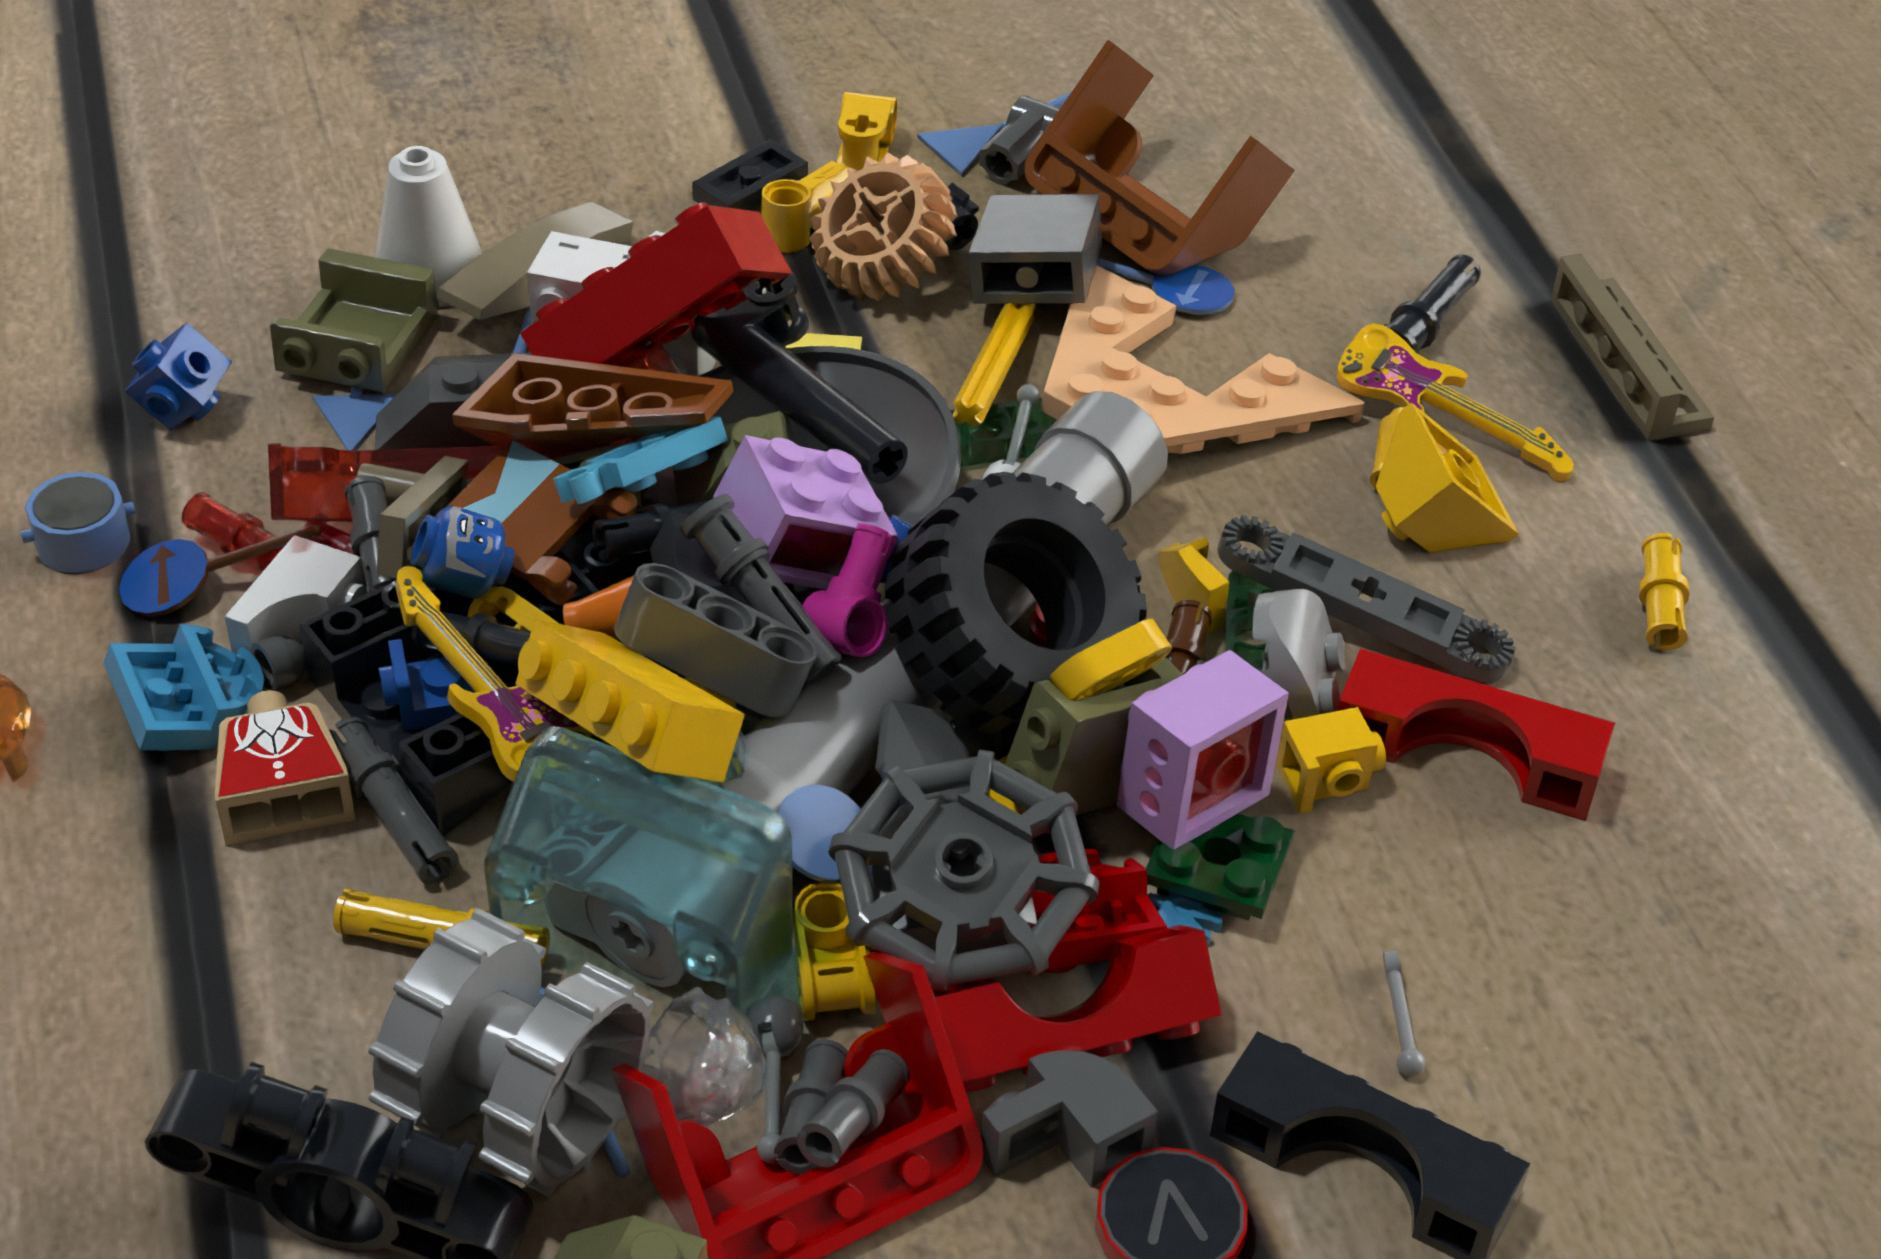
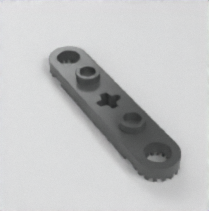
M1241 515L1240 520L1235 517L1225 525L1217 551L1221 561L1229 569L1275 591L1293 589L1312 591L1320 597L1328 615L1399 646L1410 653L1421 656L1478 682H1494L1501 679L1506 674L1515 656L1516 647L1512 646L1514 643L1513 638H1507L1508 632L1505 629L1500 632L1498 630L1499 625L1495 623L1491 627L1488 625L1487 620L1482 619L1480 622L1477 619L1464 615L1465 609L1294 532H1292L1291 536L1280 532L1275 526L1269 527V522L1265 519L1260 523L1258 522V517L1252 516V519L1248 520L1247 516ZM1240 541L1253 543L1260 547L1262 551H1258L1257 555H1255V550L1252 549L1250 554L1246 553L1248 548L1244 547L1241 550L1242 544ZM1362 593L1368 595L1372 599L1370 600V602H1366L1358 597ZM1468 646H1481L1487 649L1493 656H1490L1489 660L1487 655H1483L1482 659L1478 658L1480 653L1476 652L1473 655L1474 649L1472 647L1468 648Z

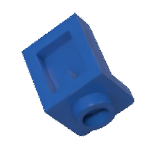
M402 639L388 641L392 665L379 667L385 707L399 705L403 731L432 727L458 714L459 712L447 700L450 684H457L463 690L475 693L472 687L445 657L406 664Z

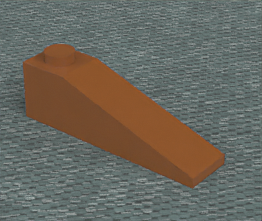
M513 353L452 414L455 426L497 447L506 448L514 440L539 454H554L706 424L734 392L731 380Z

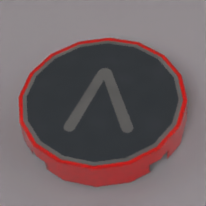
M1157 1147L1133 1153L1110 1170L1098 1192L1095 1231L1104 1254L1108 1259H1237L1245 1243L1248 1205L1237 1181L1216 1161L1189 1149Z

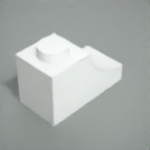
M294 535L225 615L232 652L236 654L242 646L251 652V647L254 643L271 636L284 635L301 643L302 637L299 624L367 594L361 557Z

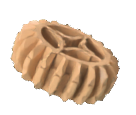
M887 153L880 164L867 156L863 169L857 171L848 167V178L842 183L831 181L832 195L818 199L820 209L823 212L810 218L815 230L809 237L812 248L816 252L814 257L817 260V265L827 274L828 279L836 287H840L842 290L846 289L850 295L856 296L858 299L867 295L878 302L886 291L890 295L899 298L905 284L919 288L918 277L925 271L937 274L935 264L933 263L937 257L950 256L945 241L957 236L952 221L958 215L954 204L951 202L952 197L950 196L949 188L939 179L931 167L926 166L924 163L919 164L917 160L912 159L908 155L899 160L897 157Z

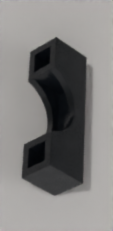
M1258 1031L1217 1092L1210 1131L1211 1137L1275 1169L1297 1156L1316 1151H1341L1371 1161L1385 1170L1404 1192L1412 1215V1238L1454 1259H1489L1517 1207L1530 1167L1529 1162L1512 1155L1503 1146L1491 1141H1483L1442 1121L1429 1110L1415 1108L1374 1088L1361 1077L1347 1075L1308 1056L1295 1045L1281 1043Z

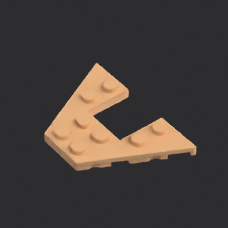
M1096 265L1086 302L1070 304L1044 388L1040 410L1058 420L1079 398L1093 391L1114 392L1131 399L1151 416L1163 434L1168 453L1184 454L1203 450L1205 440L1228 437L1236 444L1273 438L1281 432L1295 434L1309 432L1311 422L1343 417L1351 424L1358 423L1362 417L1365 401L1296 367L1291 360L1277 357L1271 353L1265 355L1209 395L1204 396L1185 386L1179 379L1166 376L1137 361L1133 355L1129 354L1173 325L1176 305L1157 296L1151 289L1135 285Z

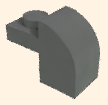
M1061 1050L1046 1052L1029 1058L1026 1090L1022 1092H1008L995 1100L987 1110L982 1112L981 1139L984 1152L983 1161L996 1177L1058 1145L1089 1186L1093 1187L1104 1181L1110 1170L1131 1154L1153 1149L1158 1111L1135 1082L1112 1062L1097 1055L1081 1051Z

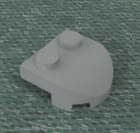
M1305 589L1259 594L1253 615V638L1258 641H1267L1265 653H1262L1264 662L1260 672L1289 692L1287 701L1293 719L1337 711L1340 693L1335 675L1336 671H1344L1345 644L1340 632L1332 633L1322 600L1312 591Z

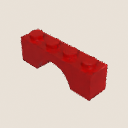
M1361 648L1337 708V711L1359 708L1370 731H1376L1380 735L1385 747L1387 762L1394 763L1407 752L1429 744L1449 743L1471 747L1489 755L1505 767L1517 785L1521 802L1582 821L1587 819L1615 727V722Z
M1176 925L1114 941L1108 970L1098 988L1084 1002L1059 1014L1039 1016L1026 1013L1010 998L1000 982L990 978L948 986L947 992L932 990L966 1093L994 1086L997 1084V1073L1022 1067L1023 1074L1027 1075L1029 1058L1039 1054L1061 1050L1081 1052L1090 1050V1054L1099 1057L1117 1055L1133 1049L1132 1038L1157 1032L1158 1039L1161 1040L1190 1036L1200 1031L1199 1021L1222 1015L1205 931L1184 925Z

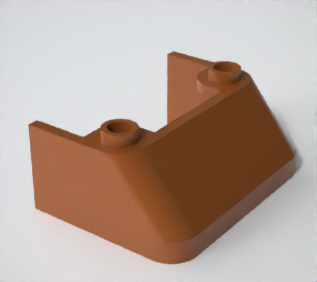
M1107 40L1028 154L1025 162V176L1028 183L1043 195L1099 194L1102 238L1155 275H1172L1240 246L1295 170L1258 140L1249 136L1191 219L1128 175L1141 154L1142 137L1137 128L1124 120V118L1154 75L1114 43Z

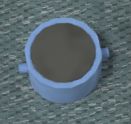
M87 472L62 474L43 482L32 491L25 505L30 529L21 531L20 534L24 544L34 541L40 561L44 565L58 572L74 574L91 572L112 564L124 554L130 542L126 516L136 512L133 502L123 504L117 485L112 480L100 474Z

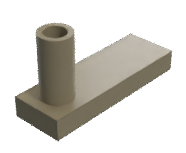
M444 456L425 474L363 463L360 466L356 478L362 476L381 478L385 484L387 504L390 505L380 514L376 575L397 579L398 570L402 567H415L411 563V555L419 527L426 515L435 517L442 508L447 507L467 487L468 460Z

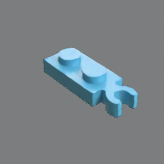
M711 417L706 424L645 435L585 462L586 466L565 472L553 478L561 503L576 499L577 504H582L601 496L613 487H619L632 493L657 482L655 473L672 466L673 470H681L706 461L709 458L706 450L728 441L721 417Z

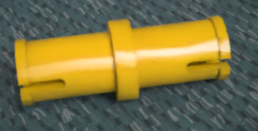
M1670 533L1652 534L1642 542L1641 546L1644 577L1639 583V599L1641 604L1646 607V641L1650 646L1657 641L1656 649L1662 651L1675 650L1683 646L1688 637L1685 626L1684 605L1689 600L1690 587L1687 578L1682 575V543L1678 537L1672 541L1673 538Z

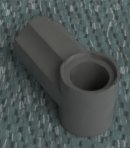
M1025 95L1018 98L1010 110L1006 126L980 149L979 165L986 170L991 181L1007 186L1012 180H1018L1025 174V162L1028 154L1060 108Z

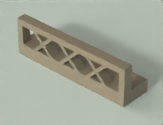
M1581 253L1561 256L1551 302L1646 439L1653 441L1711 430L1715 417L1614 278L1600 280ZM1678 407L1684 409L1687 413L1675 416Z

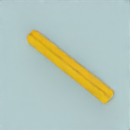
M1035 303L1005 304L953 402L956 408L953 418L958 424L967 422L971 427H976L984 421L1035 319L1033 314L1036 307Z

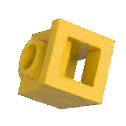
M1358 707L1288 720L1283 723L1276 767L1299 814L1311 812L1314 800L1333 796L1344 797L1358 791L1369 790L1372 772L1385 768L1386 752L1383 741L1376 731H1370Z

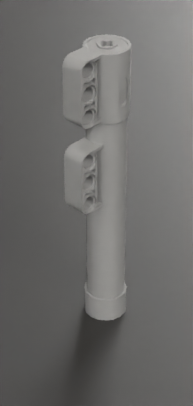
M1093 391L1079 398L1041 436L1035 446V451L1013 473L1016 477L1022 472L1046 477V485L1048 486L1059 482L1077 491L1075 498L1083 504L1093 502L1105 514L1102 517V521L1109 525L1121 520L1159 481L1167 469L1168 450L1161 430L1151 416L1135 402L1114 392ZM984 562V578L988 595L997 613L1010 627L1036 599L1028 588L1013 574L1001 567ZM885 598L880 604L886 610L893 605V600ZM887 628L884 642L880 649L871 656L862 658L841 654L843 658L840 660V663L828 674L811 684L805 681L792 712L786 716H765L735 702L736 709L745 714L724 783L654 772L635 760L628 763L551 836L533 856L532 868L551 923L559 929L596 943L603 953L623 971L644 983L659 987L678 984L791 866L778 847L774 833L776 814L785 797L795 792V789L807 785L828 786L848 796L876 767L883 705L890 699L932 709L939 701L934 694L926 697L915 685L914 682L919 678L910 664L903 667L895 651V647L900 644L897 633H889V628Z

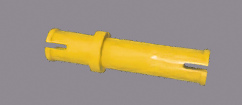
M346 888L342 891L343 896H339L333 915L334 930L340 934L364 936L426 950L433 942L434 933L438 928L446 931L456 923L470 919L476 908H471L468 913L437 908V906L391 897L386 898ZM481 909V910H483V911H485V912L491 914L488 910ZM505 921L525 931L524 938L546 948V953L541 959V964L544 965L550 945L549 929L543 926Z

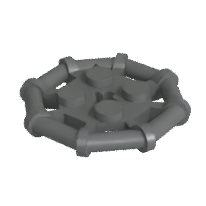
M979 750L978 756L908 769H902L898 765H894L883 771V782L845 831L832 837L828 851L829 856L837 864L849 919L845 932L854 945H867L878 952L923 965L929 982H931L932 990L947 992L948 986L1024 971H1028L1031 975L1036 976L1049 967V955L1085 904L1094 902L1098 896L1100 882L1091 874L1075 817L1078 810L1077 802L1068 792L1055 793L994 759V752ZM970 786V792L958 794V802L939 805V798L927 800L924 794ZM990 789L1024 807L1027 811L1020 815L988 797ZM898 808L904 810L909 815L891 839L878 836L879 832ZM1044 833H1051L1059 864L1039 863L1038 855L1034 853L1032 838ZM968 854L977 857L976 870L978 872L965 877L952 874L951 866L945 862L950 857L961 861ZM867 866H888L892 880V892L874 901ZM1036 890L1055 895L1031 930L1028 923L1019 915ZM904 915H907L938 933L936 951L892 925ZM1001 931L1008 942L1007 945L956 954L958 938L968 942H981L989 938L993 932Z

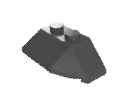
M513 353L434 357L376 415V461L438 459L444 456L453 458L498 456L505 448L497 447L455 426L452 414ZM517 353V354L531 355V353ZM616 441L564 452L589 451L614 445Z

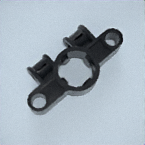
M255 1062L249 1064L240 1082L200 1069L181 1072L145 1140L146 1150L161 1165L175 1172L261 1202L273 1218L292 1232L317 1244L344 1251L366 1252L384 1247L415 1259H514L533 1211V1201L529 1194L521 1187L508 1180L470 1167L477 1143L464 1140L460 1145H456L415 1130L414 1120L402 1116L399 1122L396 1123L389 1117L368 1107L343 1100L326 1099L328 1089L315 1085L312 1089L306 1090L265 1075L264 1065Z

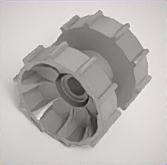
M476 908L470 919L456 923L446 931L438 928L434 933L433 942L416 960L403 981L398 980L395 983L393 990L396 993L384 1017L377 1041L368 1050V1053L374 1056L372 1073L375 1088L369 1096V1101L399 1118L403 1116L414 1120V1126L440 1139L444 1137L447 1128L462 1122L472 1113L477 1115L481 1114V1112L484 1113V1148L481 1150L478 1158L550 1197L557 1185L570 1179L580 1169L588 1170L591 1158L604 1143L618 1119L625 1117L626 1110L611 1069L626 1063L641 1071L644 1060L651 1053V1049L647 1047L650 1032L649 1014L654 1008L655 1002L634 992L635 985L588 962L584 963L580 973L566 978L557 986L551 983L548 984L544 995L540 994L542 979L541 959L546 953V948L524 938L525 931Z

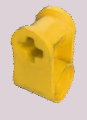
M844 92L840 118L838 120V133L842 143L837 163L845 166L847 172L848 167L857 171L863 169L867 156L880 164L883 157L888 153L889 146L893 144L895 136L897 98Z
M820 881L810 884L801 890L795 900L794 952L796 957L799 1006L803 1010V1021L814 1020L817 1012L859 1008L862 1014L875 1013L876 1009L875 990L863 957L869 954V950H866L865 945L855 946L845 932L849 919L842 887L837 882L826 883Z

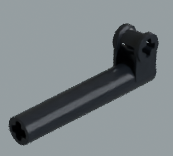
M793 272L775 284L771 283L770 279L760 278L743 288L748 298L746 301L728 311L722 308L714 313L703 316L698 314L695 317V330L692 331V339L697 346L829 449H838L856 458L861 465L864 475L876 484H884L900 474L908 457L905 443L785 347L799 341L809 328L807 314L797 304L795 295L798 291V282ZM766 288V293L763 294L762 290ZM789 320L792 321V324H791L790 326L788 325V322H787V321H789Z

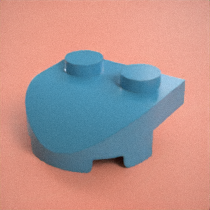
M179 624L173 644L109 643L103 664L139 750H206L218 747L220 723L227 717L248 714L247 703L249 699L262 691L264 675L254 655L243 646L234 654L230 650L213 643L214 634L211 629L196 625Z

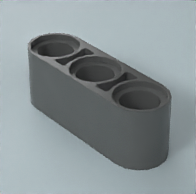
M656 563L643 564L637 568L614 626L616 636L632 650L757 713L771 717H782L792 712L817 655L814 644L808 637L797 630L674 568Z

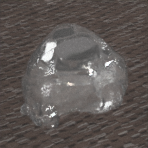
M695 987L690 992L684 993L682 997H676L650 1030L647 1047L651 1049V1053L644 1060L641 1071L665 1083L678 1120H692L708 1126L743 1112L753 1105L764 1092L767 1082V1069L760 1042L753 1030L750 1019L742 1011L731 1005L730 999L715 1000L706 995L701 988Z

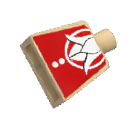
M271 690L262 691L249 699L247 703L248 714L227 717L220 723L214 794L226 846L356 820L347 767L317 705L307 702L288 706L287 699L282 693Z

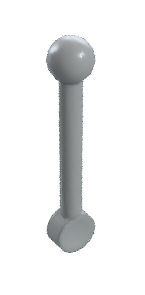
M1384 951L1385 973L1388 979L1402 1051L1398 1055L1397 1066L1405 1076L1414 1077L1422 1073L1426 1061L1422 1053L1416 1050L1398 951Z

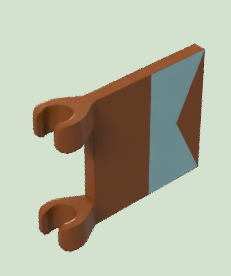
M513 440L448 506H457L499 520L505 529V545L514 548V560L510 572L528 581L548 600L561 606L577 593L578 587L575 583L567 580L572 574L570 565L566 561L552 556L593 514L605 520L635 515L637 513L633 512V510L637 507L638 501L635 495L628 490L611 488L601 496L582 504H577L576 499L561 503L553 478L571 469Z

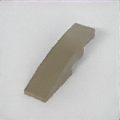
M593 202L554 213L515 232L476 257L439 287L437 299L479 320L530 307L527 271L551 231L623 244L630 242L634 221Z

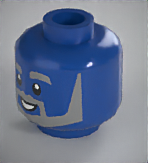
M447 506L442 508L435 517L426 515L423 519L413 545L411 563L419 567L423 575L422 581L428 587L468 599H479L489 591L493 583L503 585L506 582L514 560V548L505 545V529L499 520L457 506Z

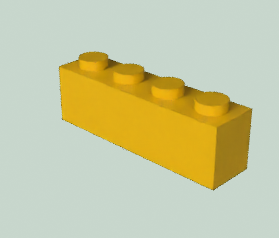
M534 620L529 640L525 642L519 654V673L515 683L517 686L651 771L724 783L745 714L605 633Z

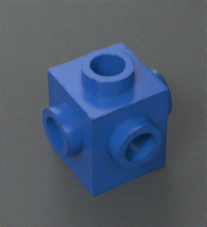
M186 322L161 343L154 339L138 354L132 363V366L138 372L125 390V393L171 431L190 416L199 421L214 407L220 398V394L214 389L232 361Z

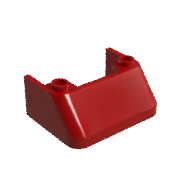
M878 951L863 956L886 1024L864 1033L854 1041L845 1058V1078L853 1077L865 1062L870 1059L868 1057L874 1051L885 1049L898 1054L906 1062L910 1071V1080L905 1089L897 1094L884 1108L885 1114L881 1124L870 1135L857 1137L834 1166H818L803 1174H794L786 1171L778 1163L769 1164L764 1162L758 1155L757 1146L726 1160L718 1138L709 1128L696 1121L677 1119L665 1083L626 1063L611 1069L650 1179L682 1231L707 1240L708 1259H820L963 1189L976 1177L983 1161V1143L923 965Z

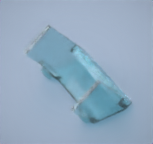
M547 727L539 733L524 753L484 859L491 915L503 919V921L516 923L530 904H538L545 899L553 888L554 881H557L672 927L674 948L685 970L698 979L704 981L714 980L726 985L727 1030L740 1035L745 1028L747 1008L753 1002L765 997L793 954L792 835L788 825L780 815L764 804L696 778L651 771L615 747L562 727Z

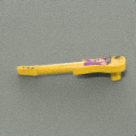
M1375 323L1366 325L1344 350L1337 367L1336 380L1348 392L1363 397L1387 400L1400 407H1406L1408 404L1413 403L1423 412L1424 407L1420 403L1425 401L1520 450L1521 458L1548 471L1553 480L1563 482L1570 478L1574 467L1572 459L1542 427H1536L1532 431L1446 387L1445 385L1464 387L1468 374L1454 366L1424 358L1416 353L1404 339L1390 328Z
M411 566L402 567L398 570L395 588L404 624L406 626L417 625L475 691L473 693L463 690L460 686L453 683L449 685L447 700L457 712L481 727L490 739L493 755L505 777L516 784L542 787L550 782L552 776L567 771L583 761L589 753L591 733L521 687H507L440 612L441 602L423 583L422 572L416 567Z

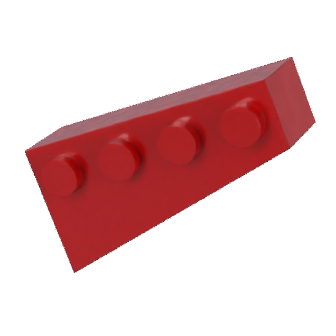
M699 203L681 212L675 218L677 226L661 237L660 235H653L634 244L628 250L630 258L617 267H606L590 274L581 283L583 290L570 299L561 298L542 307L536 313L538 321L521 331L520 334L533 356L629 368L648 357V352L644 345L649 342L652 346H661L673 340H678L695 330V323L692 318L696 315H708L722 308L728 311L748 299L743 288L760 278L770 279L771 283L775 284L791 275L792 272L759 212Z

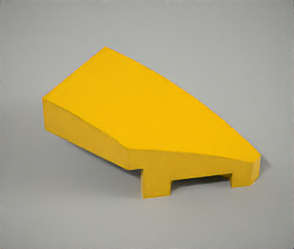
M1206 537L1181 545L1179 542L1173 543L1159 550L1158 559L1163 578L1176 603L1182 600H1196L1200 602L1195 622H1198L1201 609L1205 605L1211 610L1213 619L1208 628L1207 634L1223 627L1230 582L1207 561L1209 543Z

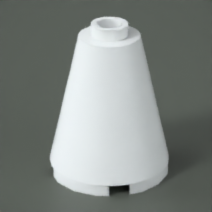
M411 146L395 155L388 165L375 258L434 269L438 308L451 306L437 299L439 287L483 252L445 158L427 147Z

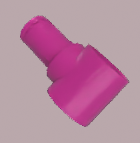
M857 524L851 541L852 544L839 576L831 578L827 591L813 592L802 605L836 651L840 654L862 658L871 656L879 650L886 637L888 628L887 615L883 606L879 603L882 595L877 591L888 559L898 540L894 535L888 534V531L871 524Z

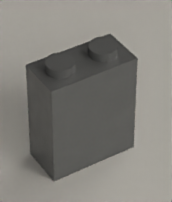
M1099 194L990 195L969 250L973 304L1085 303L1102 248Z

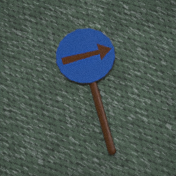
M313 524L210 559L207 558L205 551L193 541L175 539L160 542L136 557L122 575L119 587L122 603L135 615L145 617L167 615L185 606L200 592L207 581L209 572L284 548L294 535L304 539L321 535L322 527L318 524Z

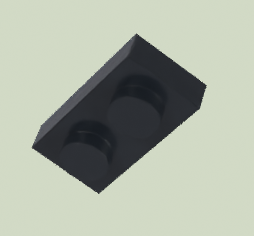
M770 139L693 181V200L697 203H707L711 206L753 211L762 206V190L764 186L775 180H801L808 175V162Z

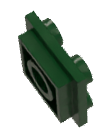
M1208 800L1190 810L1187 820L1212 807L1215 803ZM1237 813L1175 850H1172L1165 843L1158 840L1146 866L1147 885L1157 887V893L1168 896L1169 892L1202 903L1205 908L1249 921L1251 916L1262 919L1293 842L1295 830L1283 827L1280 822L1268 816L1248 817ZM1210 862H1219L1226 866L1215 865Z

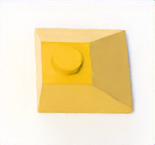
M1413 403L1403 408L1375 486L1386 507L1381 516L1391 532L1401 541H1405L1410 537L1429 553L1510 542L1518 536L1519 533L1477 455Z

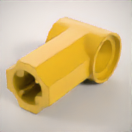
M830 161L799 181L775 180L763 187L761 216L781 252H796L804 249L809 244L810 228L813 227L810 218L823 212L820 209L818 199L832 195L831 181L842 183L848 178L845 166Z

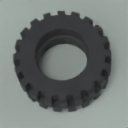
M999 472L991 473L983 480L974 479L963 485L908 530V536L898 543L891 557L892 568L894 569L886 574L885 598L893 600V605L887 608L885 612L889 633H897L900 644L895 647V651L903 667L911 665L919 678L914 683L926 697L934 694L943 702L940 710L958 722L967 717L971 719V728L990 735H994L1002 730V735L1015 738L1034 683L1043 680L1051 682L1049 679L1050 675L1072 656L1139 623L1146 618L1147 614L1145 594L1138 593L1136 585L1141 581V574L1136 560H1128L1123 550L1127 542L1119 530L1111 531L1102 521V517L1105 514L1093 502L1083 504L1075 498L1077 491L1062 483L1055 482L1052 486L1046 485V477L1022 472L1016 477L1014 473ZM984 562L1001 567L1013 574L1034 596L1046 624L1047 649L1036 646L1021 638L1002 620L988 595L984 578ZM1116 687L1107 692L1116 690Z

